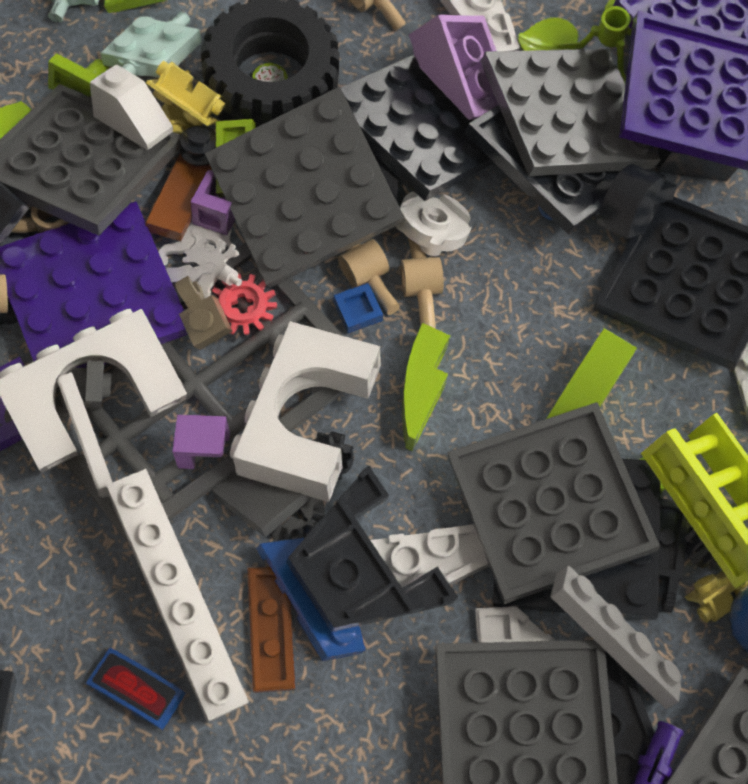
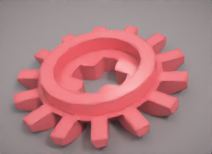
M250 274L248 281H242L240 286L235 284L229 286L222 281L225 286L223 291L216 287L212 289V292L219 297V303L228 322L231 323L232 332L230 334L232 335L237 331L239 325H243L244 335H249L248 324L251 323L261 331L264 326L259 319L272 321L273 315L265 311L277 309V302H267L276 295L273 289L264 292L267 285L264 280L256 285L254 283L256 275ZM245 297L247 302H253L254 305L248 306L246 313H240L238 308H232V305L238 304V298Z

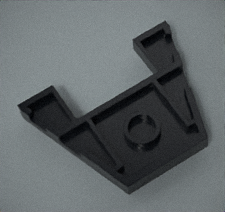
M370 466L362 470L357 479L345 490L334 506L315 525L286 561L331 632L447 606L458 598L438 566L405 587L399 584L356 519L382 504L389 497V494Z

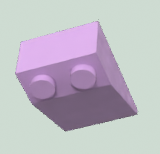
M437 15L409 34L414 55L422 71L469 120L477 119L498 105L480 62L485 51H496L484 16Z

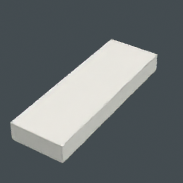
M72 372L59 376L57 381L98 494L102 498L108 497L107 485L113 482Z

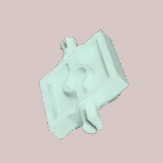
M179 12L168 22L154 20L151 17H139L101 52L103 65L113 67L117 64L135 76L160 78L156 70L162 61L168 64L173 62L178 66L202 42L200 29L186 27L190 24V17L185 12L183 14Z

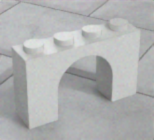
M131 309L123 310L109 319L110 325L97 331L95 327H89L73 336L75 342L61 349L58 345L50 346L36 355L37 361L25 367L21 363H17L0 372V397L41 473L78 455L57 414L55 397L59 386L58 377L67 374L73 368L87 363V361H104V363L119 368L132 382L150 418L186 400L187 392L142 309L134 313Z
M290 321L285 334H279L273 348V357L275 358L271 367H265L259 381V389L261 391L257 400H251L247 407L245 429L242 435L237 434L230 450V457L234 460L237 475L329 502L342 469L341 449L292 434L280 423L278 419L279 413L284 403L292 395L310 387L332 388L368 399L381 367L380 346Z

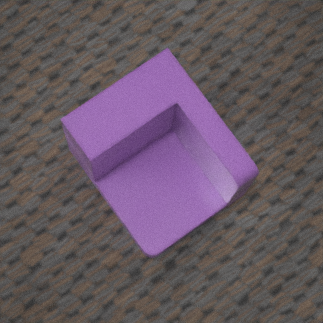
M211 170L207 171L191 200L192 222L194 225L228 235L236 220L230 209L232 202L216 194V177Z
M177 414L172 452L178 468L194 469L196 456L221 457L223 455L224 442L229 441L230 430L225 416Z

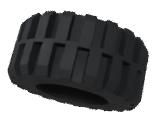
M248 0V3L243 5L238 2L230 6L229 13L226 14L223 11L214 19V26L208 27L204 35V43L201 45L203 84L217 94H220L222 96L220 100L226 103L218 115L222 121L253 119L255 128L338 88L340 58L336 35L331 32V26L323 17L317 19L318 12L307 5L305 8L301 7L300 2L297 0ZM265 52L285 54L295 59L303 67L292 77L275 82L254 79L239 69L240 65L248 58Z

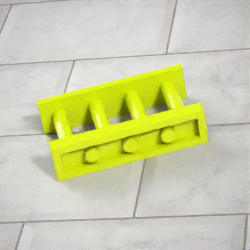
M715 413L688 435L691 441L685 442L676 428L666 431L646 448L641 455L736 589L748 582V529L743 524V521L748 520V455L718 413ZM696 455H702L714 472L713 474L708 475L696 458ZM724 486L737 504L736 507H731L719 488Z

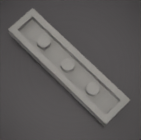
M569 565L556 573L551 598L666 710L678 703L682 676L675 664L670 660H665L652 647L649 639L643 633L636 632L624 620L619 609L613 604H608L595 591L593 585L586 577L579 576Z

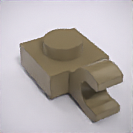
M189 276L175 283L179 295L188 306V309L179 315L195 348L201 350L232 332L231 326L216 297L210 295L205 298L197 281L192 283Z

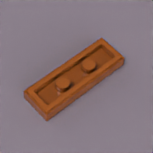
M181 154L179 155L145 222L151 233L182 241L192 221L191 200L207 171H213L210 164L204 166L191 165L183 160Z
M271 567L247 568L253 693L295 690L290 600L287 594H282L275 582L277 578Z

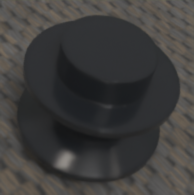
M192 126L184 130L180 137L182 145L180 154L183 160L195 166L208 165L209 162L205 153L216 148L215 132L204 126Z

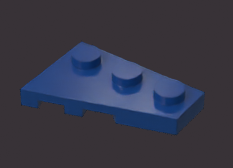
M304 538L260 544L256 548L263 562L267 561L277 578L275 582L282 594H287L298 613L297 620L320 659L327 661L363 653L366 649L360 626L331 632L286 563L288 557Z

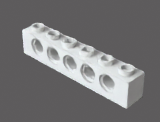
M141 470L108 484V496L207 723L246 705L249 701L147 470Z

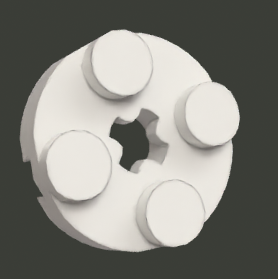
M413 191L404 197L400 206L406 221L397 225L396 228L413 242L420 245L424 253L430 256H438L442 251H453L465 244L471 231V227L469 228L468 225L471 218L464 206L452 197L441 193L439 199L432 197L424 201Z

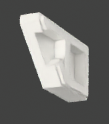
M516 606L475 609L477 643L554 641V638L549 634H545Z

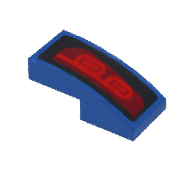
M111 647L86 682L92 689L124 706L131 713L161 730L165 728L186 695L183 690Z

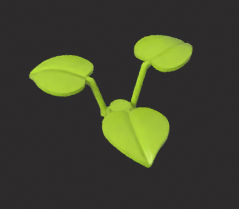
M610 0L607 3L599 26H592L590 33L579 42H577L579 34L576 27L568 20L562 18L544 19L525 32L518 34V43L522 51L582 49L596 36L604 46L617 48V68L626 84V75L624 73V39L626 33L631 36L632 30L629 28V13L622 7L613 6L615 0Z

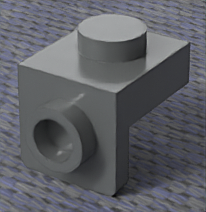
M87 361L86 368H73L68 372H72L85 409H100L102 397L110 398L111 373H103L104 361ZM61 392L60 406L63 408H67Z

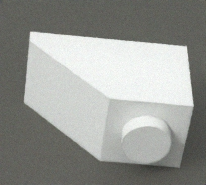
M116 64L90 82L93 117L141 147L149 150L173 132L171 122L144 80Z

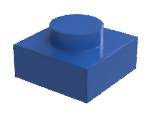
M369 283L334 295V305L347 333L383 321L382 310Z

